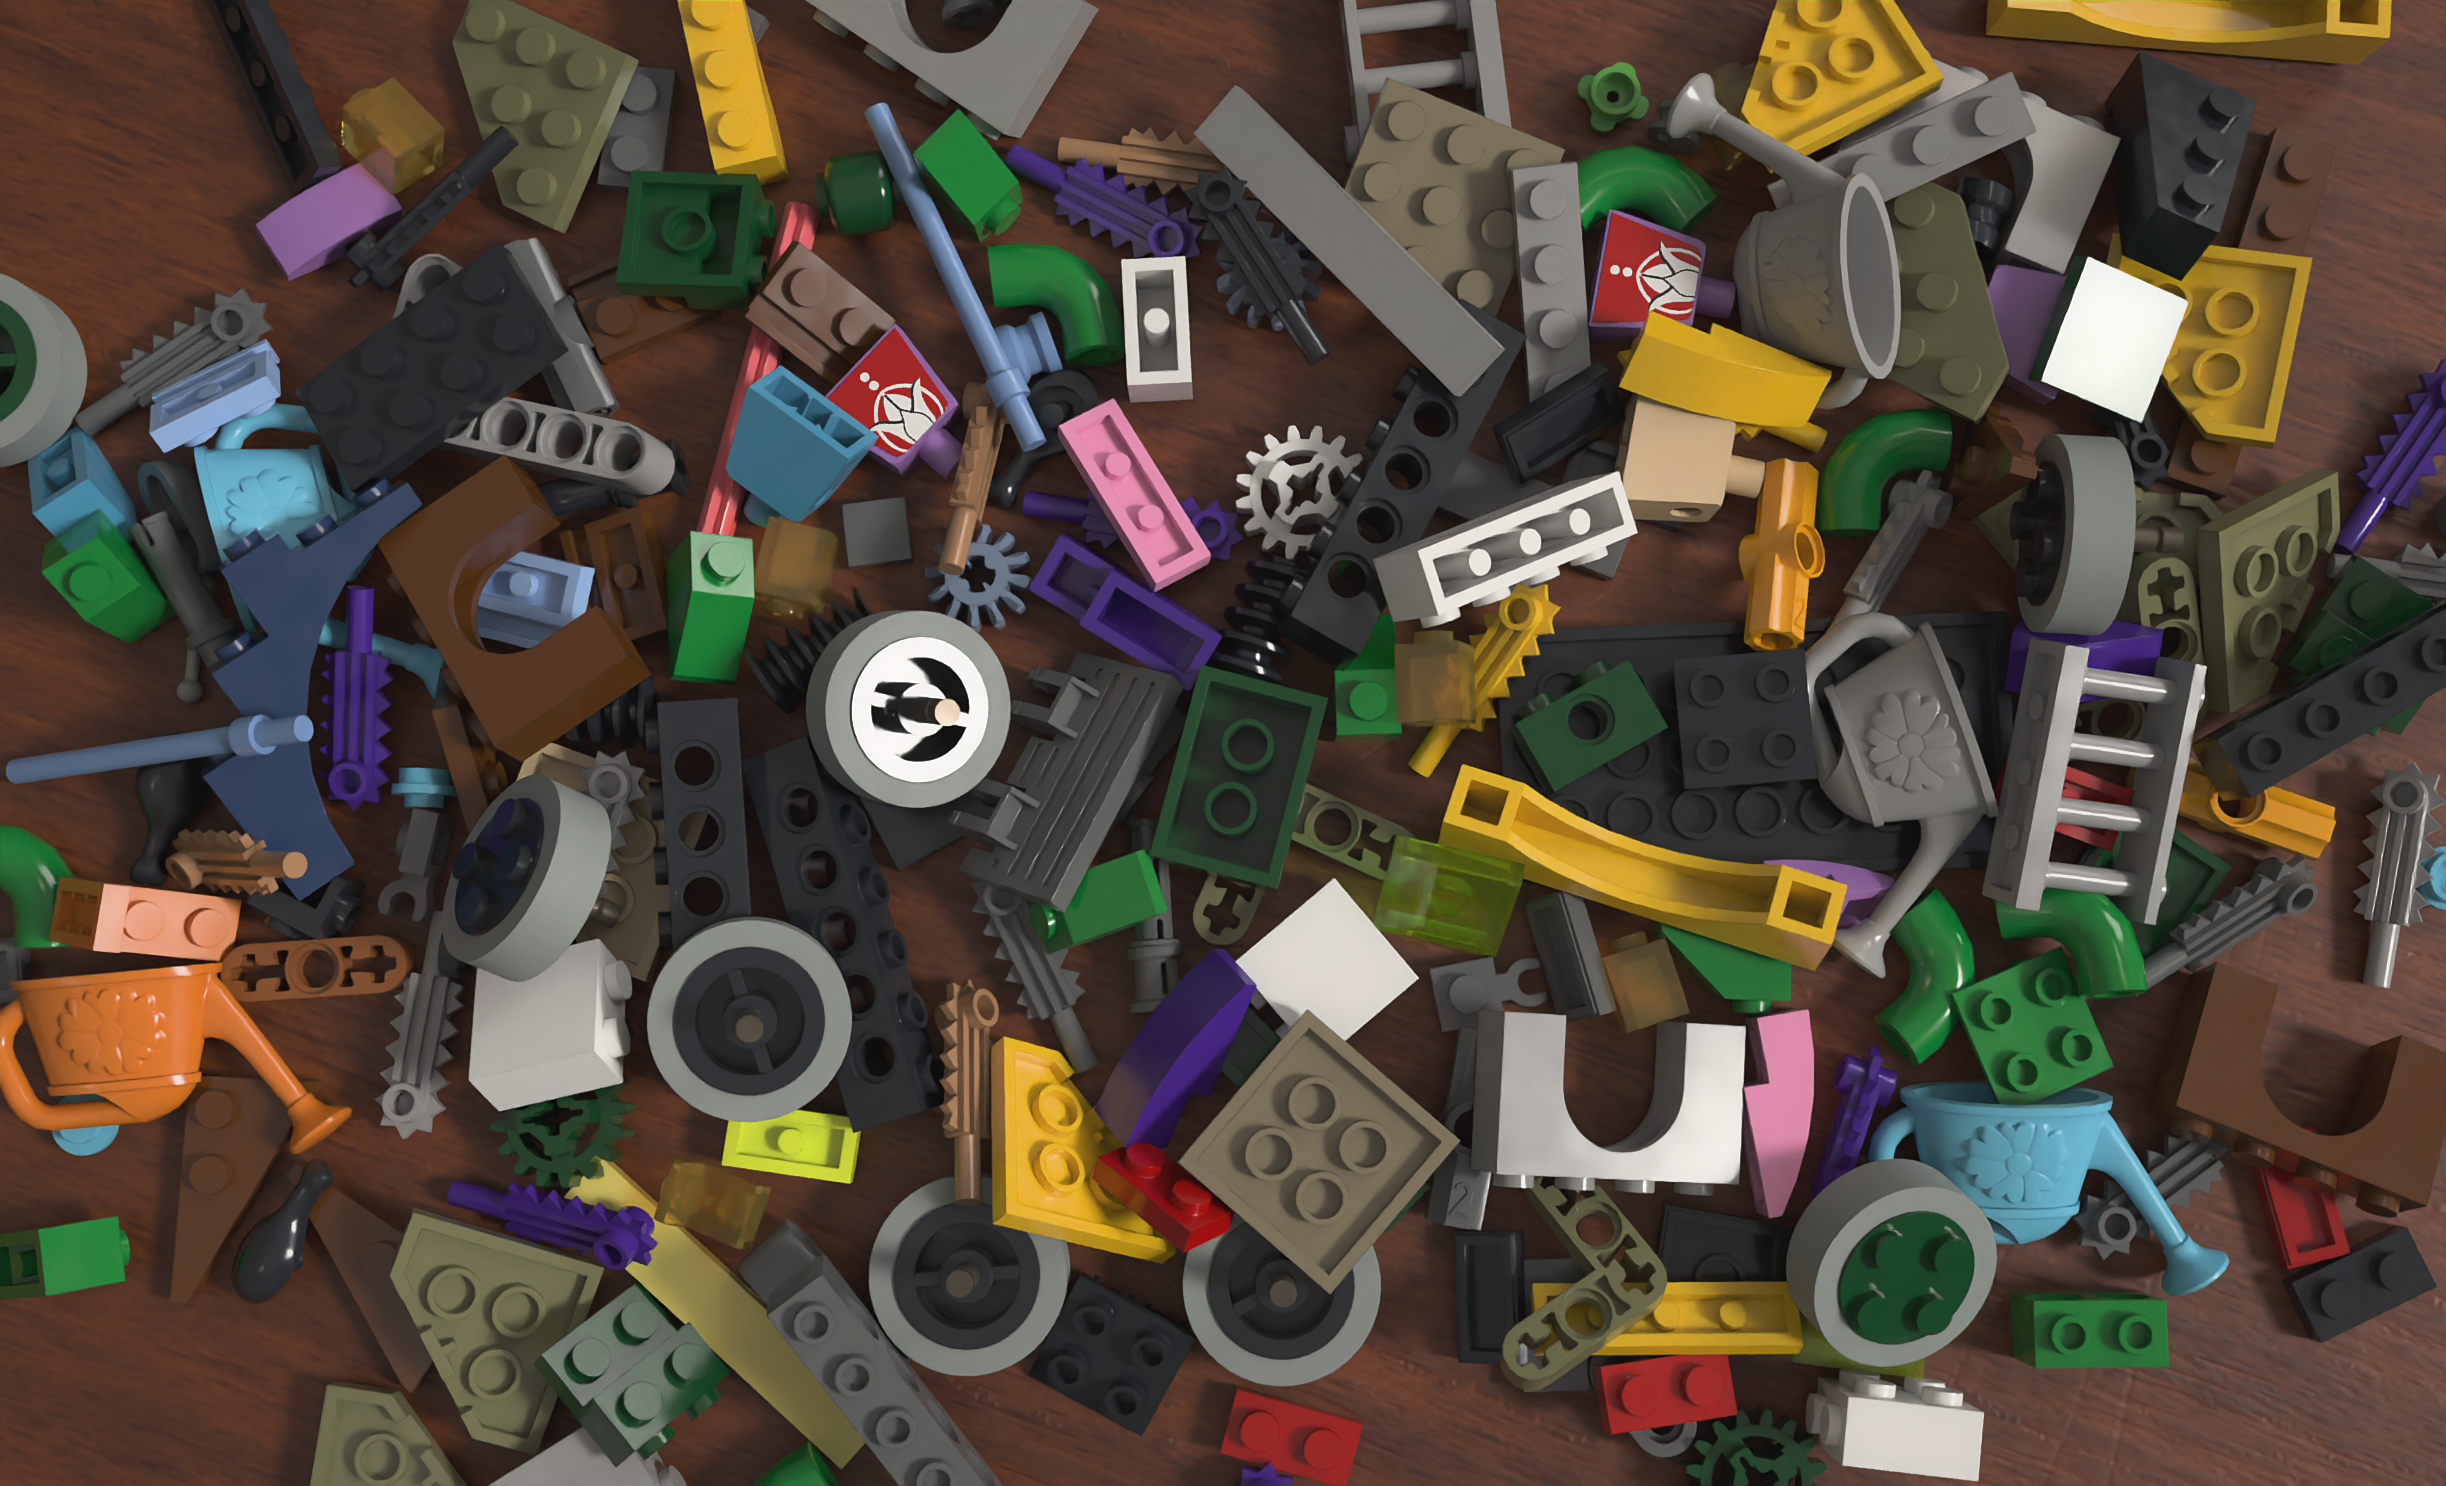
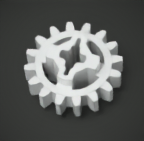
M1293 425L1288 428L1287 442L1280 444L1271 434L1264 437V445L1267 452L1264 457L1255 452H1248L1246 463L1254 473L1253 475H1237L1236 487L1249 492L1250 496L1242 497L1236 501V511L1241 514L1252 513L1253 518L1244 526V532L1247 537L1257 535L1260 532L1266 535L1262 551L1270 553L1277 545L1285 548V559L1294 562L1298 551H1307L1315 534H1293L1298 527L1312 524L1321 526L1324 520L1335 524L1344 506L1334 501L1336 497L1331 494L1329 482L1335 471H1337L1344 483L1352 468L1359 469L1364 459L1360 453L1351 455L1348 458L1342 455L1346 438L1340 435L1330 445L1322 442V427L1315 426L1309 439H1301L1299 431ZM1295 456L1313 457L1310 463L1290 466L1284 462V460ZM1316 476H1318L1314 500L1317 504L1306 500L1300 507L1296 506L1290 514L1293 498L1291 487L1302 490L1307 484L1311 485ZM1263 484L1268 487V491L1277 496L1278 508L1272 519L1268 517L1262 505L1261 489ZM1357 522V529L1361 535L1362 528ZM1308 555V558L1311 564L1313 565L1315 559Z

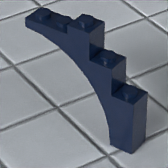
M384 477L372 483L352 497L357 508L342 518L334 521L328 513L296 533L295 535L301 544L292 550L288 548L275 530L262 536L257 528L248 531L222 549L228 559L218 565L219 570L264 629L263 632L254 638L248 630H245L220 645L214 651L219 660L209 666L213 677L244 717L266 715L273 720L307 715L309 678L324 623L345 583L379 540L423 505L407 482L399 480L390 485ZM308 741L276 746L274 751L269 754L252 757H241L235 752L207 756L210 761L200 767L203 778L249 837L255 840H264L267 845L263 849L265 851L300 852L306 857L308 867L302 877L296 879L282 878L299 902L355 864L348 849L327 816L312 773Z

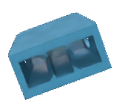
M781 365L748 387L725 468L730 478L751 492L744 506V513L751 522L764 528H774L779 524L782 516H784L791 522L799 523L832 496L876 443L879 436Z

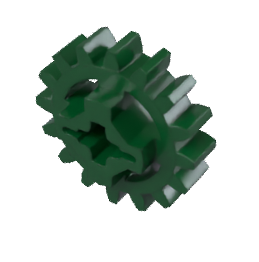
M623 1078V1083L595 1089L594 1092L598 1099H594L586 1092L506 1110L504 1119L491 1123L492 1131L507 1132L509 1139L497 1150L499 1155H518L520 1158L513 1172L518 1176H530L537 1171L536 1185L541 1187L554 1186L558 1178L562 1188L579 1187L582 1178L581 1173L588 1180L604 1177V1170L600 1161L620 1162L624 1156L620 1149L614 1145L617 1138H631L635 1133L633 1129L622 1124V1115L630 1114L637 1110L636 1103L620 1101L619 1094L630 1084L628 1079ZM567 1108L572 1111H583L582 1115L570 1117L569 1121H564L560 1125L558 1123H545L547 1118L557 1117L558 1113L567 1111ZM599 1128L598 1133H597V1135H596L594 1141H593L592 1144L589 1146V1140H590V1138L593 1136V1134H594V1133L596 1132V1130ZM531 1134L544 1144V1153L535 1145L530 1136Z
M1738 1405L1736 1406L1738 1415H1732V1423L1726 1426L1716 1418L1707 1419L1713 1435L1708 1440L1695 1435L1692 1441L1693 1446L1700 1452L1698 1460L1687 1459L1681 1462V1468L1696 1479V1482L1686 1486H1747L1749 1482L1744 1474L1746 1470L1740 1463V1458L1761 1472L1759 1477L1763 1486H1787L1788 1480L1794 1475L1795 1486H1821L1813 1482V1476L1820 1475L1827 1470L1826 1463L1820 1458L1806 1456L1817 1444L1813 1437L1803 1433L1792 1438L1797 1422L1784 1414L1773 1425L1772 1411L1762 1405L1757 1407L1753 1420H1749L1744 1410ZM1761 1436L1773 1439L1778 1443L1773 1445L1770 1442L1762 1449L1746 1446L1741 1439ZM1721 1455L1724 1458L1721 1478L1712 1484L1714 1466Z

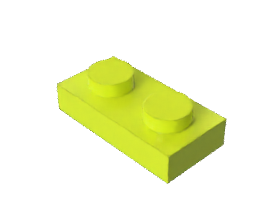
M800 1108L784 1116L765 1121L738 1122L729 1120L722 1165L850 1184L854 1181L861 1131L853 1133L848 1115Z

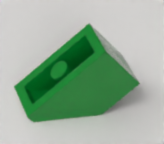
M957 109L913 153V156L930 196L981 243L991 232L997 236L1007 230L1021 212L1019 205L1024 200L1019 181L968 117Z
M100 509L45 544L41 573L86 622L131 644L176 615L174 608L149 564Z
M690 531L666 562L669 679L732 686L736 681L755 599L753 539Z
M1381 614L1360 655L1344 671L1331 664L1334 742L1397 741L1402 734L1400 670L1395 624L1391 614Z
M1144 849L1089 868L1065 913L1031 902L1030 919L1036 935L1045 942L1048 954H1052L1118 933L1163 914L1168 909L1148 849Z
M1652 920L1651 933L1713 999H1731L1732 1012L1771 1014V1001H1791L1790 963Z
M118 1216L0 1234V1300L50 1296L126 1281L124 1267L129 1262L130 1246L125 1231L119 1228Z

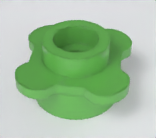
M1615 63L1613 66L1601 70L1596 76L1591 74L1585 75L1577 85L1578 97L1587 102L1592 114L1590 125L1599 133H1609L1615 124L1627 119L1639 121L1644 118L1648 111V100L1640 95L1641 87L1635 76V69L1628 63ZM1609 93L1617 94L1618 101L1615 103L1609 102L1607 95Z

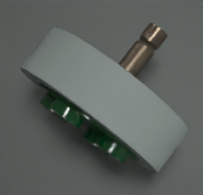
M0 273V467H6L35 457L52 446L66 432L75 419L84 398L87 384V360L81 338L69 317L51 300L19 281Z
M1908 1159L1879 1160L1864 1164L1843 1174L1824 1188L1806 1208L1796 1225L1789 1243L1786 1261L1788 1287L1798 1309L1840 1354L1857 1363L1869 1366L1890 1367L1904 1365L1937 1352L1954 1340L1975 1318L1983 1306L1993 1283L1997 1262L1996 1240L1992 1226L1983 1211L1935 1168Z

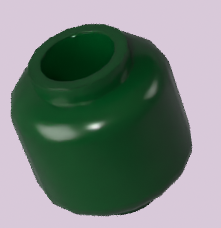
M881 150L832 155L826 161L824 172L815 173V190L822 223L831 222L835 231L842 236L891 231L898 222V208L908 207Z

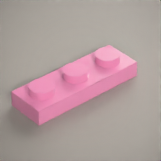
M1114 398L1058 426L1057 437L1153 593L1209 564L1211 553Z

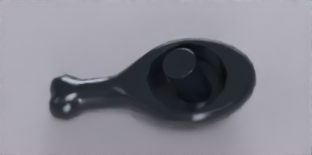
M1077 369L1058 370L1038 381L1030 389L1031 393L1026 399L1044 434L1046 442L1026 452L1022 450L1018 442L1016 451L1000 474L992 477L988 497L995 500L999 506L1010 508L1016 503L1019 487L1039 463L1067 452L1057 437L1058 426L1099 406L1098 388L1094 380L1087 373Z
M180 731V732H176V733H171V734H169V735L182 734V733H188V732H181V731ZM207 756L139 766L134 784L135 795L146 820L147 835L141 856L130 868V879L134 883L159 887L167 879L168 873L165 861L174 836L188 820L202 809L212 791L210 785L203 778L200 769L201 766L210 761Z
M311 1159L305 1165L300 1181L281 1207L257 1222L243 1238L234 1258L231 1280L234 1291L244 1301L251 1304L267 1302L282 1289L293 1271L301 1269L304 1261L303 1244L309 1215L322 1192L327 1190L335 1179L330 1166L323 1159Z

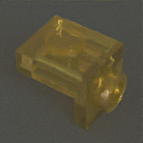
M676 1158L661 1186L660 1200L654 1219L665 1225L687 1227L734 1248L751 1250L772 1187L714 1163Z

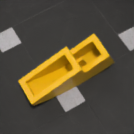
M1650 310L1626 360L1619 387L1665 404L1704 415L1771 427L1804 429L1831 378L1832 371L1715 323H1712L1708 333H1705Z

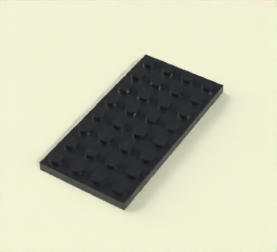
M2005 611L1891 615L1906 624L1914 632L1918 631V625L1926 620L1930 623L1962 699L1994 792L2009 754L2013 734L2011 691L2004 690L2009 661ZM1835 617L1806 618L1804 641L1798 644V649H1804V652L1807 651L1826 633ZM1746 621L1554 629L1555 634L1538 635L1536 638L1540 655L1523 657L1521 661L1525 676L1509 677L1507 684L1511 697L1496 698L1500 776L1525 783L1546 799L1574 815L1642 843L1682 854L1719 861L1762 864L1763 861L1816 860L1851 865L1875 872L1904 871L1919 847L1921 826L1918 820L1884 822V826L1874 827L1871 824L1858 821L1846 815L1834 805L1820 787L1818 777L1817 779L1733 785L1714 790H1701V788L1684 789L1672 660L1767 652L1755 651L1744 642ZM1865 638L1859 640L1843 653L1837 663H1831L1816 678L1814 685L1815 694L1837 753L1840 737L1825 696L1824 688L1831 684L1837 685L1892 648L1881 639ZM1605 658L1612 668L1629 659L1668 728L1547 797L1509 732V729L1514 724L1522 720L1516 709L1551 690L1556 700L1574 691L1578 687L1573 677ZM1586 707L1571 709L1568 716V725L1572 733L1580 739H1595L1600 731V721L1595 712ZM1984 814L1976 827L1965 838L1941 870L1987 868L1997 817L1988 818ZM1505 873L1506 887L1542 886V884Z

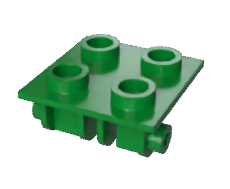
M2062 946L2034 958L2028 956L2007 965L2008 969L1950 994L1996 1104L2031 1105L2114 1067L2085 999L2079 998L2077 980Z

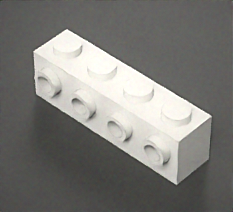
M1619 471L1564 483L1377 557L1373 561L1393 622L1420 618L1422 627L1428 628L1460 617L1461 614L1458 607L1472 602L1473 607H1478L1510 596L1509 586L1520 581L1523 586H1529L1552 579L1560 575L1558 566L1570 561L1571 566H1577L1600 559L1608 555L1607 545L1638 532Z

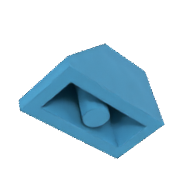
M79 425L65 432L52 446L28 460L32 513L55 537L100 509L128 542H132L133 536L129 535L127 529L137 523L135 504L93 437L87 435Z

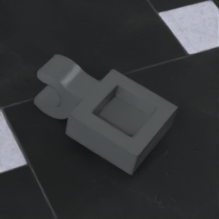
M416 808L413 809L411 820H406L403 823L396 842V855L401 858L398 871L404 872L399 880L388 884L381 892L378 901L379 913L395 915L399 899L409 893L415 900L412 920L425 923L430 920L435 908L433 895L436 880L443 879L458 818Z

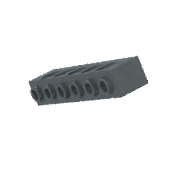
M824 1253L770 1293L766 1316L899 1486H1003Z

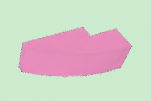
M1790 1009L1771 1014L1745 1017L1757 1081L1743 1083L1741 1136L1756 1213L1768 1218L1783 1215L1798 1178L1809 1136L1814 1098V1049L1808 1009Z

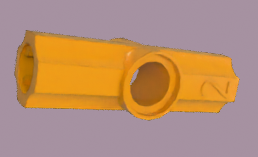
M1782 458L1766 463L1764 478L1758 495L1755 533L1745 535L1740 542V568L1746 582L1749 584L1744 642L1755 651L1769 652L1798 649V644L1804 641L1809 579L1819 577L1825 564V551L1822 539L1814 527L1819 472L1808 462H1796Z
M2189 757L2178 815L2197 821L2200 826L2211 832H2230L2293 855L2300 854L2310 861L2319 859L2323 849L2330 842L2336 823L2334 819L2335 807L2271 786L2252 798L2239 799L2240 810L2237 816L2232 818L2226 815L2219 807L2218 792L2199 760ZM2136 767L2129 768L2125 780L2126 788L2132 790Z

